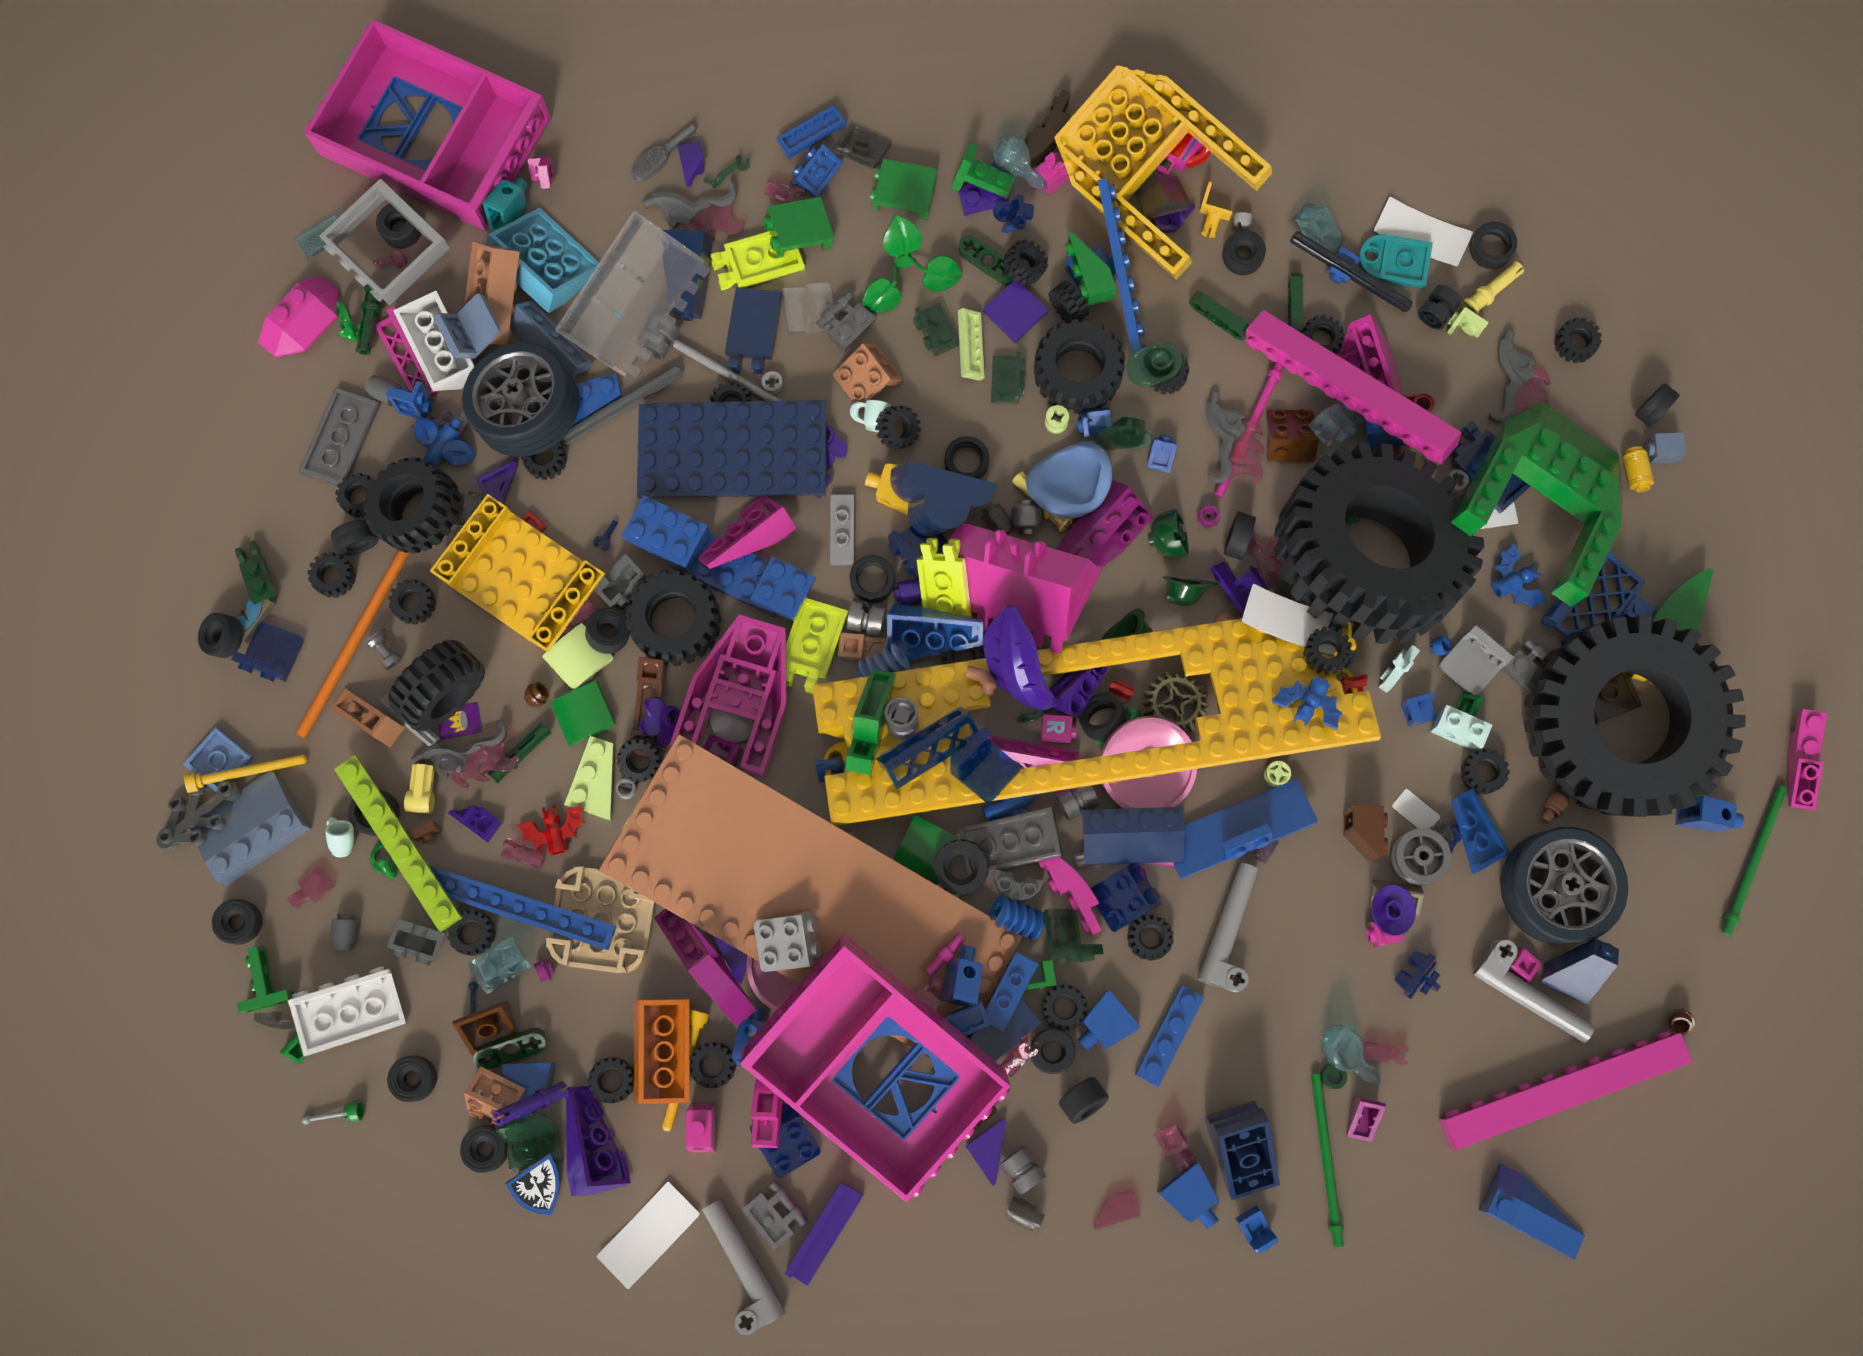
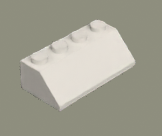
M437 291L393 310L432 390L462 389L475 365L472 359L453 358L434 320L438 313H448Z

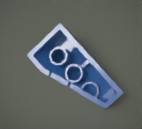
M894 604L887 614V648L892 651L890 645L895 643L902 649L908 661H915L921 657L930 655L933 657L943 652L959 651L981 646L984 644V620L919 606Z
M1499 1163L1479 1211L1575 1260L1585 1235L1524 1175Z

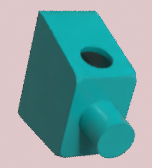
M516 178L514 183L501 180L483 202L490 229L495 231L523 216L527 208L524 192L528 188V184L523 179Z

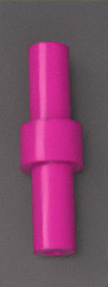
M958 933L946 947L943 946L936 953L937 957L924 971L932 977L944 963H949L954 957L953 953L966 939Z

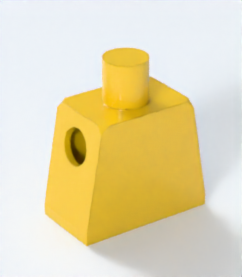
M885 464L882 475L868 472L865 485L877 488L876 500L908 516L909 503L903 501L895 494L890 483L891 469L898 465Z

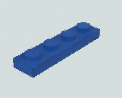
M1183 985L1180 986L1135 1073L1136 1076L1159 1087L1204 999L1203 996Z

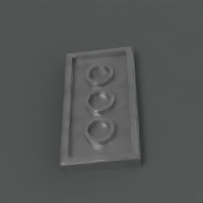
M335 387L299 472L335 486L338 483L342 484L344 482L342 478L346 477L348 479V474L352 473L381 404L378 401Z
M1054 807L958 828L960 839L973 841L983 848L989 862V872H994L995 869L1003 870L1063 856ZM964 855L967 875L969 877L973 872L974 865L972 860Z

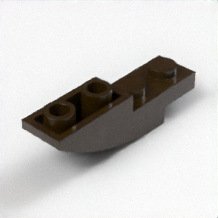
M1062 89L1059 97L1055 96L1051 103L1050 110L1052 112L1050 116H1045L1042 126L1035 125L1033 131L1027 133L1024 141L1026 147L1023 152L1019 151L1015 164L1018 165V175H1023L1032 170L1056 148L1057 144L1054 137L1070 119V115L1065 113L1069 105L1070 92Z

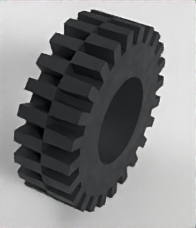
M1369 442L1358 443L1351 453L1347 446L1337 448L1331 457L1325 454L1318 459L1314 467L1306 472L1279 514L1282 518L1276 525L1274 536L1280 538L1274 548L1275 557L1286 559L1279 570L1283 580L1299 577V580L1291 590L1293 597L1298 601L1311 594L1315 600L1307 612L1316 619L1327 609L1333 613L1328 628L1331 626L1335 627L1334 631L1338 632L1347 622L1353 623L1351 638L1363 641L1373 630L1375 643L1387 644L1395 634L1399 642H1405L1410 640L1417 632L1423 635L1430 631L1436 623H1440L1474 585L1476 581L1474 576L1479 572L1483 564V559L1477 556L1484 548V538L1473 535L1469 536L1451 523L1465 496L1464 494L1452 499L1449 495L1457 485V482L1450 475L1439 483L1435 481L1432 475L1438 468V465L1430 460L1420 470L1414 467L1416 453L1411 450L1405 449L1399 458L1394 460L1393 445L1382 443L1374 454H1372ZM1353 517L1368 518L1390 528L1406 547L1410 559V568L1397 569L1385 567L1368 559L1356 548L1350 539L1345 519Z
M1639 615L1628 619L1619 617L1582 629L1583 631L1566 637L1561 641L1562 646L1560 648L1550 651L1544 657L1543 661L1547 663L1545 668L1536 671L1531 679V683L1537 685L1535 693L1526 695L1524 707L1532 708V718L1524 720L1525 732L1534 733L1536 743L1528 746L1532 757L1542 758L1545 765L1539 770L1546 779H1556L1559 783L1556 788L1558 792L1565 794L1567 797H1575L1578 799L1577 805L1586 809L1600 810L1601 814L1646 817L1672 814L1673 809L1691 807L1697 803L1694 797L1709 795L1718 787L1712 780L1714 777L1727 776L1731 771L1733 765L1725 761L1727 754L1739 753L1743 743L1741 740L1732 738L1733 729L1745 727L1746 715L1733 714L1732 703L1744 701L1742 690H1729L1726 680L1736 676L1734 670L1730 665L1717 666L1714 659L1721 652L1713 644L1700 646L1697 643L1701 636L1700 633L1692 628L1679 631L1676 629L1678 622L1670 619L1652 621V616ZM1621 672L1636 674L1649 680L1662 693L1669 708L1670 725L1664 743L1655 754L1639 763L1626 761L1612 753L1600 739L1594 721V709L1600 691L1610 679Z

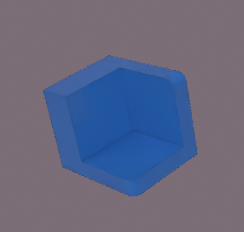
M1434 692L1407 699L1401 704L1408 727L1437 718L1431 701L1435 697Z

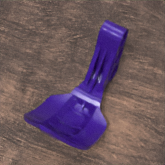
M1007 604L990 623L984 636V653L987 666L997 686L1011 693L1022 705L1030 708L1044 710L1053 707L1057 712L1079 716L1084 711L1108 669V666L1066 672L1048 689L1041 672L1034 638L1021 617L1017 606Z

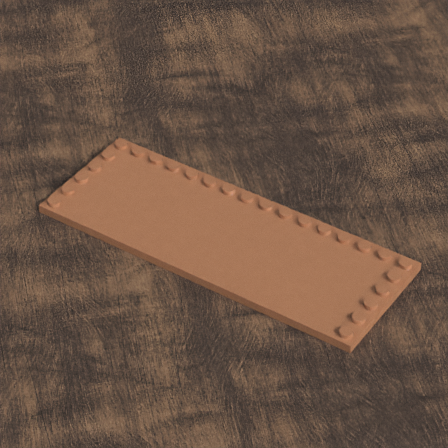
M679 734L676 736L598 869L603 874L759 961L754 931L755 921L791 916L801 911L812 910V915L817 921V931L815 934L816 940L821 947L820 960L837 940L845 934L941 1016L965 1007L939 1001L947 968L946 963L932 977L924 971L937 957L936 953L943 946L946 947L959 933L966 939L962 945L976 948L974 962L983 965L978 1001L981 1000L985 1007L1022 939V936L1014 934L1012 929L1005 931L1004 925L1001 928L996 927L995 920H991L990 916ZM961 946L953 953L954 957L952 959L959 958ZM817 963L810 967L777 970V972L800 984ZM890 1035L911 1048L915 1044L914 1041L908 1038Z

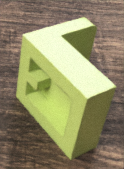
M1465 307L1460 314L1455 312L1448 322L1451 327L1447 333L1451 335L1456 327L1460 326L1466 334L1474 335L1478 338L1489 322Z

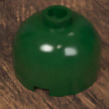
M1178 509L1159 514L1152 523V532L1148 533L1150 546H1155L1158 553L1169 558L1181 557L1189 553L1187 533L1183 530L1182 525L1184 521Z

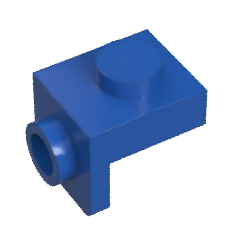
M1342 246L1336 252L1338 256L1354 266H1357L1361 259ZM1328 266L1325 271L1330 274L1328 278L1337 284H1341V282L1347 283L1351 279L1350 276L1333 266Z
M1109 407L1081 410L1082 418H1078L1077 422L1079 433L1083 432L1084 439H1089V435L1112 432Z
M1257 1205L1235 1218L1247 1242L1256 1254L1268 1250L1278 1242V1238L1270 1229L1262 1211Z

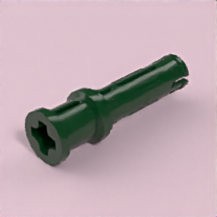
M368 284L364 287L366 293L364 302L361 303L360 307L363 312L355 349L361 355L371 354L376 319L382 312L381 302L370 293L372 288Z

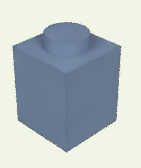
M1656 433L1648 439L1645 444V450L1648 453L1650 464L1678 463L1686 456L1684 433Z

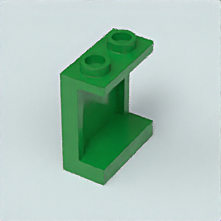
M883 159L881 167L876 169L875 180L878 181L877 187H873L871 191L870 201L874 202V210L879 211L880 206L917 212L919 213V219L928 221L937 182V168Z
M821 196L768 206L766 216L763 217L764 227L766 230H769L771 235V248L773 251H776L778 258H782L785 251L819 244L822 250L831 249L834 235Z

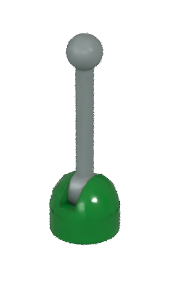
M360 1100L351 1101L344 1106L343 1111L315 1116L306 1114L302 1117L301 1121L303 1124L308 1125L311 1121L343 1116L349 1122L361 1121L364 1118V1107Z

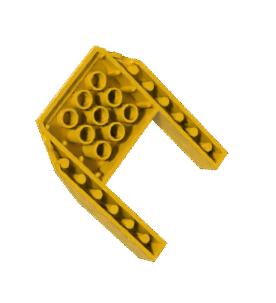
M1117 65L1054 138L1072 186L1104 215L1098 180L1107 178L1110 184H1114L1117 198H1114L1115 207H1119L1122 221L1118 222L1119 229L1124 230L1125 235L1177 280L1192 264L1190 256L1127 202L1128 199L1187 133L1191 134L1255 191L1272 175V168L1270 164L1167 76L1152 75L1145 71L1130 70L1127 67Z

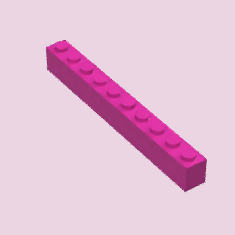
M1265 310L1246 329V343L1252 349L1266 354L1271 361L1280 363L1290 373L1301 376L1312 386H1317L1330 398H1336L1344 403L1349 410H1355L1360 413L1368 422L1379 425L1389 435H1395L1403 440L1408 447L1422 452L1427 459L1442 464L1459 444L1461 431Z
M1670 1030L1655 1034V1040L1648 1042L1647 1039L1633 1042V1048L1624 1050L1623 1047L1608 1052L1609 1057L1601 1059L1600 1056L1587 1059L1585 1060L1587 1065L1579 1068L1577 1064L1562 1069L1563 1074L1554 1076L1553 1073L1541 1076L1539 1077L1540 1082L1533 1085L1530 1082L1515 1086L1516 1091L1508 1094L1506 1090L1497 1092L1492 1095L1493 1099L1484 1102L1483 1099L1468 1103V1109L1462 1111L1459 1108L1446 1111V1117L1439 1119L1450 1149L1458 1150L1693 1063V1060L1681 1033H1671Z

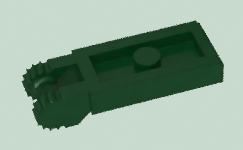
M252 541L249 542V548L254 556L253 558L247 560L246 553L241 547L236 548L235 553L240 562L239 567L250 600L255 605L277 595L266 560L262 556L257 543Z

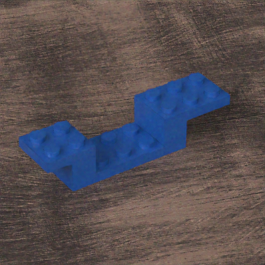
M643 495L621 536L623 540L665 559L670 568L681 570L683 574L690 572L697 579L701 578L707 586L774 618L777 614H780L795 621L816 580L815 576L773 556L768 561L753 553L709 569L700 562L698 557L719 537L711 534L708 525Z

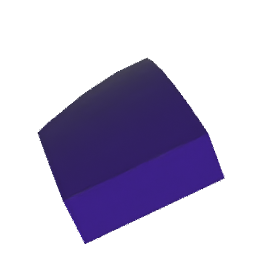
M700 141L677 145L687 187L693 184L692 180L696 175H702L704 172L703 164L705 162Z
M1177 204L1174 208H1152L1149 212L1151 223L1162 233L1175 232L1195 209V204Z
M475 805L468 806L467 809H453L448 812V814L486 842H489L503 824L502 821L483 807L478 808Z

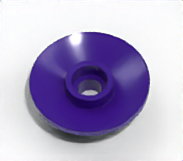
M1388 885L1381 888L1373 898L1371 908L1373 920L1382 932L1388 935H1401L1412 927L1416 908L1413 898L1407 890L1397 885Z

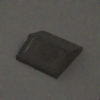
M851 123L834 144L832 151L874 169L881 165L892 141Z
M1154 173L1135 192L1147 219L1192 208V204L1177 176Z

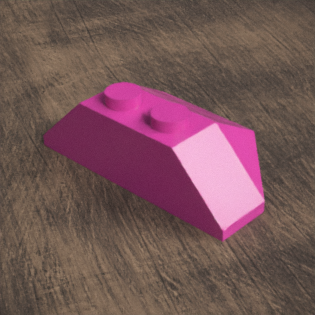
M322 275L298 282L265 317L258 343L276 358L282 357V355H292L307 351L338 318L336 303L339 301L340 290Z
M1369 314L1349 323L1348 331L1343 339L1338 356L1400 394L1401 383L1388 342L1373 315Z

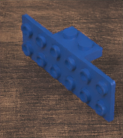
M1295 779L1184 825V862H1173L1180 879H1183L1229 859L1239 858L1251 850L1263 848L1273 841L1317 824L1318 819L1299 781Z

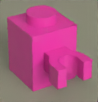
M1052 152L1046 156L1045 162L1035 170V180L1049 195L1070 180L1064 162L1057 152L1055 154Z

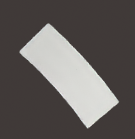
M1389 197L1374 228V231L1380 235L1384 234L1433 242L1430 258L1454 266L1459 265L1473 234V231L1428 216L1392 197Z
M1253 584L1242 622L1285 641L1305 647L1311 633H1314V630L1319 629L1321 631V628L1327 626V630H1330L1328 625L1333 614L1323 611L1315 619L1307 612L1309 606L1294 602ZM1323 643L1318 647V650L1333 655L1335 647L1331 644Z
M667 1182L597 1255V1258L629 1289L693 1223L700 1213L670 1182Z

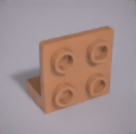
M863 343L833 373L834 378L853 403H865L867 400H872L885 386H897L903 380L877 344Z
M480 1066L464 1092L467 1110H469L468 1113L476 1119L481 1120L485 1118L491 1121L490 1124L498 1130L504 1131L506 1129L512 1131L514 1128L513 1120L503 1126H498L495 1121L503 1118L504 1115L494 1118L493 1111L522 1100L526 1089Z

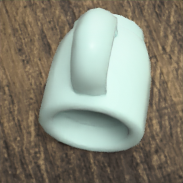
M867 400L865 403L854 402L850 406L849 411L855 421L866 426V430L879 432L875 431V426H878L876 419L881 418L879 416L880 412H883L887 407H891V404L879 400ZM860 407H865L864 420L859 416Z
M329 817L325 828L328 848L332 855L346 857L352 852L354 846L353 825L348 821Z

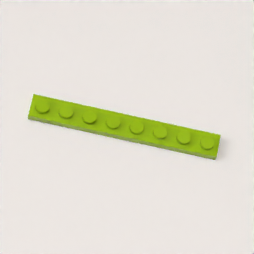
M354 755L336 767L334 770L437 929L443 932L462 919V915L359 757Z

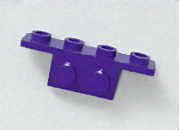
M1225 562L1211 567L1215 580L1222 585L1228 599L1240 612L1241 618H1243L1253 584L1270 591L1255 568L1250 569L1237 580Z

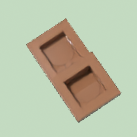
M840 633L838 657L866 662V657L871 656L875 660L874 653L876 651L884 656L882 649L887 647V638L866 637L864 634Z

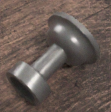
M381 629L368 637L361 646L369 650L377 649L384 658L382 665L386 670H389L396 666L402 658L398 653L392 654L384 644L387 640V630Z

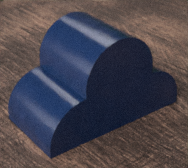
M909 460L891 469L890 483L893 491L900 499L909 503L908 518L911 525L920 534L931 537L943 534L963 524L968 517L969 511L988 503L993 498L997 483Z
M1251 1101L1205 1116L1208 1134L1231 1200L1280 1185L1270 1124L1263 1108H1258L1256 1102Z

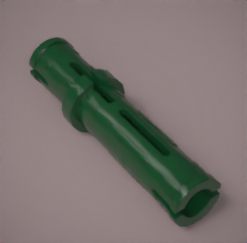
M540 722L508 754L504 753L502 755L503 759L488 771L487 774L498 784L513 768L516 770L519 767L518 764L552 733Z

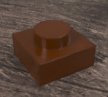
M433 820L409 830L412 839L422 843H428L436 839V835L442 832L439 824Z

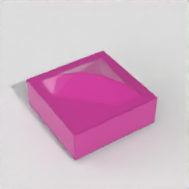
M1519 947L1517 949V956L1509 970L1529 983L1542 962L1525 947Z

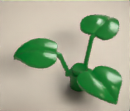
M898 214L893 215L892 221L883 237V247L888 254L892 255L895 261L892 264L893 279L890 283L887 278L880 277L869 284L864 293L862 305L870 313H887L894 310L900 303V290L894 287L897 283L898 267L907 268L911 263L914 264L921 272L925 273L922 278L923 285L934 292L950 289L962 277V272L957 263L946 255L933 257L928 262L927 269L920 265L911 252H915L921 247V232L914 223Z

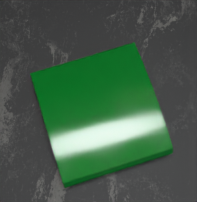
M598 681L581 686L550 702L568 746H574L586 738L598 735L617 724Z
M915 815L893 860L921 877L937 884L933 867L935 856L945 844L959 839V836Z

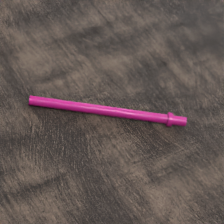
M1275 362L1273 369L1269 370L1267 374L1268 380L1245 427L1246 433L1241 436L1230 459L1233 469L1232 475L1227 481L1219 483L1214 493L1217 497L1223 498L1277 381L1281 380V372L1284 366L1278 362Z

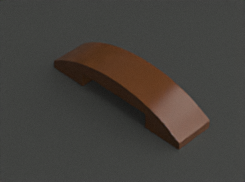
M639 657L636 680L638 681L634 724L633 729H631L630 739L644 736V738L649 737L652 742H655L657 736L643 734L639 730V724L643 717L648 715L643 702L653 698L662 700L664 660ZM640 749L634 750L631 753L648 756L645 751Z

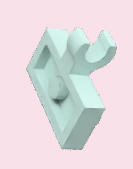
M1411 645L1407 650L1402 648L1392 661L1395 665L1393 669L1388 667L1381 675L1380 679L1383 682L1379 688L1386 693L1392 689L1402 674L1408 672L1413 666V660L1420 650L1414 645Z

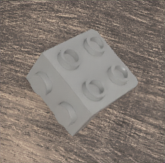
M1475 625L1440 662L1439 668L1469 694L1478 695L1500 669L1505 667L1514 657L1505 645L1494 641L1486 629Z
M812 910L801 911L791 916L760 919L754 922L759 963L763 972L810 967L820 961L821 947L816 940L815 934L817 931V921L812 915Z

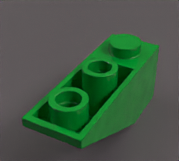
M1069 233L1065 249L1068 257L1072 256L1074 262L1072 264V271L1074 277H1078L1081 284L1079 285L1080 296L1086 299L1088 306L1115 299L1117 288L1110 268L1075 234Z

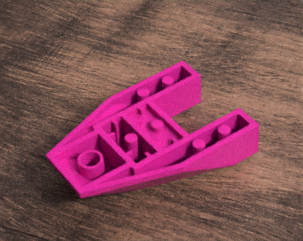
M743 615L737 616L693 675L670 742V747L678 734L700 746L712 709L749 719L755 722L740 768L744 772L764 778L767 777L786 708L785 628Z

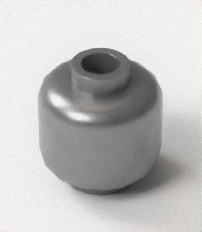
M1034 500L1017 501V504L1011 507L1012 527L1020 529V534H1034V529L1042 526V508Z

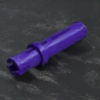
M561 1081L547 1089H538L535 1091V1094L520 1101L494 1110V1118L504 1115L503 1118L495 1121L496 1124L503 1126L539 1108H548L550 1103L569 1096L568 1089L560 1093L558 1092V1090L567 1087V1085Z

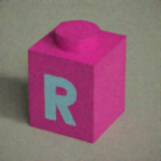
M1043 714L1040 743L1070 745L1071 738H1076V723H1072V716Z

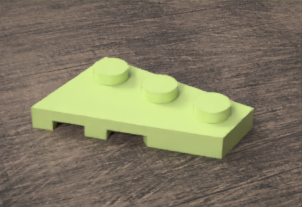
M590 736L564 805L571 808L583 806V812L612 821V779L615 749L613 743Z

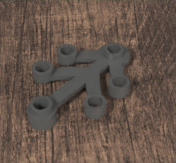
M232 781L222 782L218 786V793L200 807L199 804L202 795L206 791V786L204 785L199 791L191 792L185 817L180 823V815L186 807V801L179 796L172 797L168 802V807L172 811L167 826L157 835V845L164 850H173L180 843L193 844L197 847L204 844L206 835L199 830H193L189 834L183 832L190 827L212 828L216 831L223 829L226 824L224 817L219 814H213L209 818L204 816L223 801L232 803L238 800L241 795L240 786Z

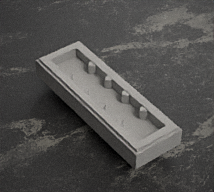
M830 495V566H853L854 495Z

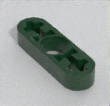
M965 236L960 240L959 254L962 258L1003 285H1010L1015 278L1013 275L1011 277L1008 275L1002 276L1003 271H1005V264H1003L1005 258L973 236ZM971 244L973 245V250L965 251V245L968 247ZM984 256H991L994 258V263L987 266L982 263L981 259Z
M1290 273L1288 277V325L1300 333L1303 332V274Z
M1196 291L1189 300L1190 306L1234 338L1243 341L1246 338V329L1249 325L1205 293Z
M530 1028L482 1044L475 1051L474 1064L478 1068L481 1066L489 1070L502 1064L540 1053L545 1048L546 1034L540 1028ZM534 1037L536 1040H539L538 1044L535 1045L534 1042H530V1038ZM506 1044H514L518 1050L513 1054H508L504 1052L503 1047ZM482 1053L490 1056V1060L486 1061L485 1058H481Z

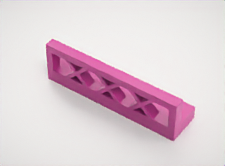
M393 306L386 310L390 317L377 323L375 328L407 388L412 392L416 381L424 382L429 389L427 390L429 395L433 396L441 391L432 390L393 311L396 307ZM394 324L396 328L395 336L385 335L382 329ZM397 343L406 346L407 350L404 356L395 354L394 351ZM407 362L416 365L415 375L405 373Z
M985 734L983 735L981 751L999 749L1002 770L1007 771L1012 770L1007 765L1012 761L1019 762L1023 766L1021 769L1037 765L1042 766L1079 760L1080 751Z

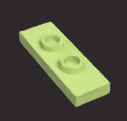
M962 308L958 310L961 377L980 381L985 378L981 312Z

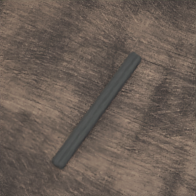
M678 365L670 367L575 424L560 441L564 446L571 444L683 376Z

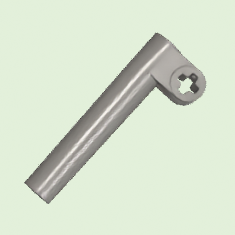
M1246 863L1239 864L1198 980L1206 984L1221 987L1235 993L1241 992L1248 985L1249 977L1246 971L1228 964V960L1259 871L1258 868ZM1236 974L1240 975V980L1243 981V984L1239 983L1237 986H1234L1233 980L1230 977H1234Z
M1509 940L1493 941L1474 968L1473 975L1566 1033L1586 1043L1592 1036L1595 1026L1508 971L1517 956V947ZM1499 947H1505L1504 951L1507 954L1501 955L1502 952L1499 950Z
M719 1199L702 1211L753 1302L738 1313L734 1324L740 1334L749 1335L764 1325L775 1321L786 1312L722 1201ZM743 1315L747 1318H753L751 1328L748 1329L747 1326L742 1327L740 1325Z

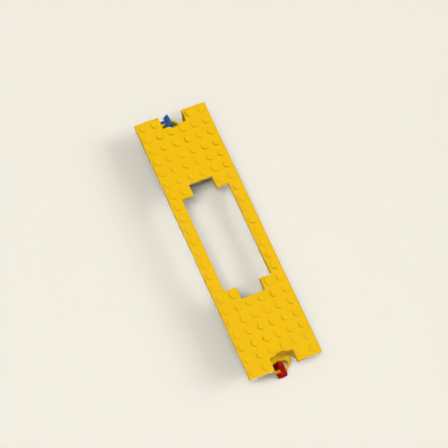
M1242 618L1067 645L1062 647L1060 654L1051 652L1050 648L1037 650L1043 676L1180 655L1185 677L1210 673L1219 714L1196 718L1200 741L1004 772L1002 771L999 749L980 752L973 751L967 717L968 710L990 707V698L988 695L982 694L980 682L966 677L968 666L989 671L986 658L893 672L896 673L891 700L897 697H907L913 700L918 710L919 730L911 739L897 740L888 732L886 723L871 775L846 771V755L853 739V717L869 676L812 685L819 734L825 733L845 740V742L833 745L825 754L824 760H815L819 783H826L831 824L834 826L1380 740L1381 734L1370 693L1363 689V686H1367V674L1354 677L1345 668L1342 671L1339 670L1334 675L1332 671L1329 675H1325V671H1321L1318 674L1316 673V667L1312 670L1309 668L1311 663L1306 664L1305 648L1303 646L1260 631L1242 622ZM1347 622L1341 629L1343 631L1342 636L1344 637L1347 634L1349 637L1347 642L1352 643L1351 650L1353 651L1356 649L1355 639L1351 638L1352 627L1350 622ZM1335 648L1333 655L1320 651L1319 653L1323 657L1334 658L1337 655V650ZM1315 676L1327 680L1330 687L1325 695L1337 697L1336 708L1342 712V717L1338 720V730L1323 724L1324 713L1320 707L1314 710L1313 717L1305 727V722L1297 720L1293 722L1297 709L1303 704L1301 699L1292 702L1287 708H1283L1273 704L1272 698L1279 694L1280 687L1290 688L1294 686L1296 681H1299L1302 686L1308 687ZM1339 676L1345 677L1340 682L1336 679ZM836 755L842 757L843 761H841L839 758H830L831 756Z

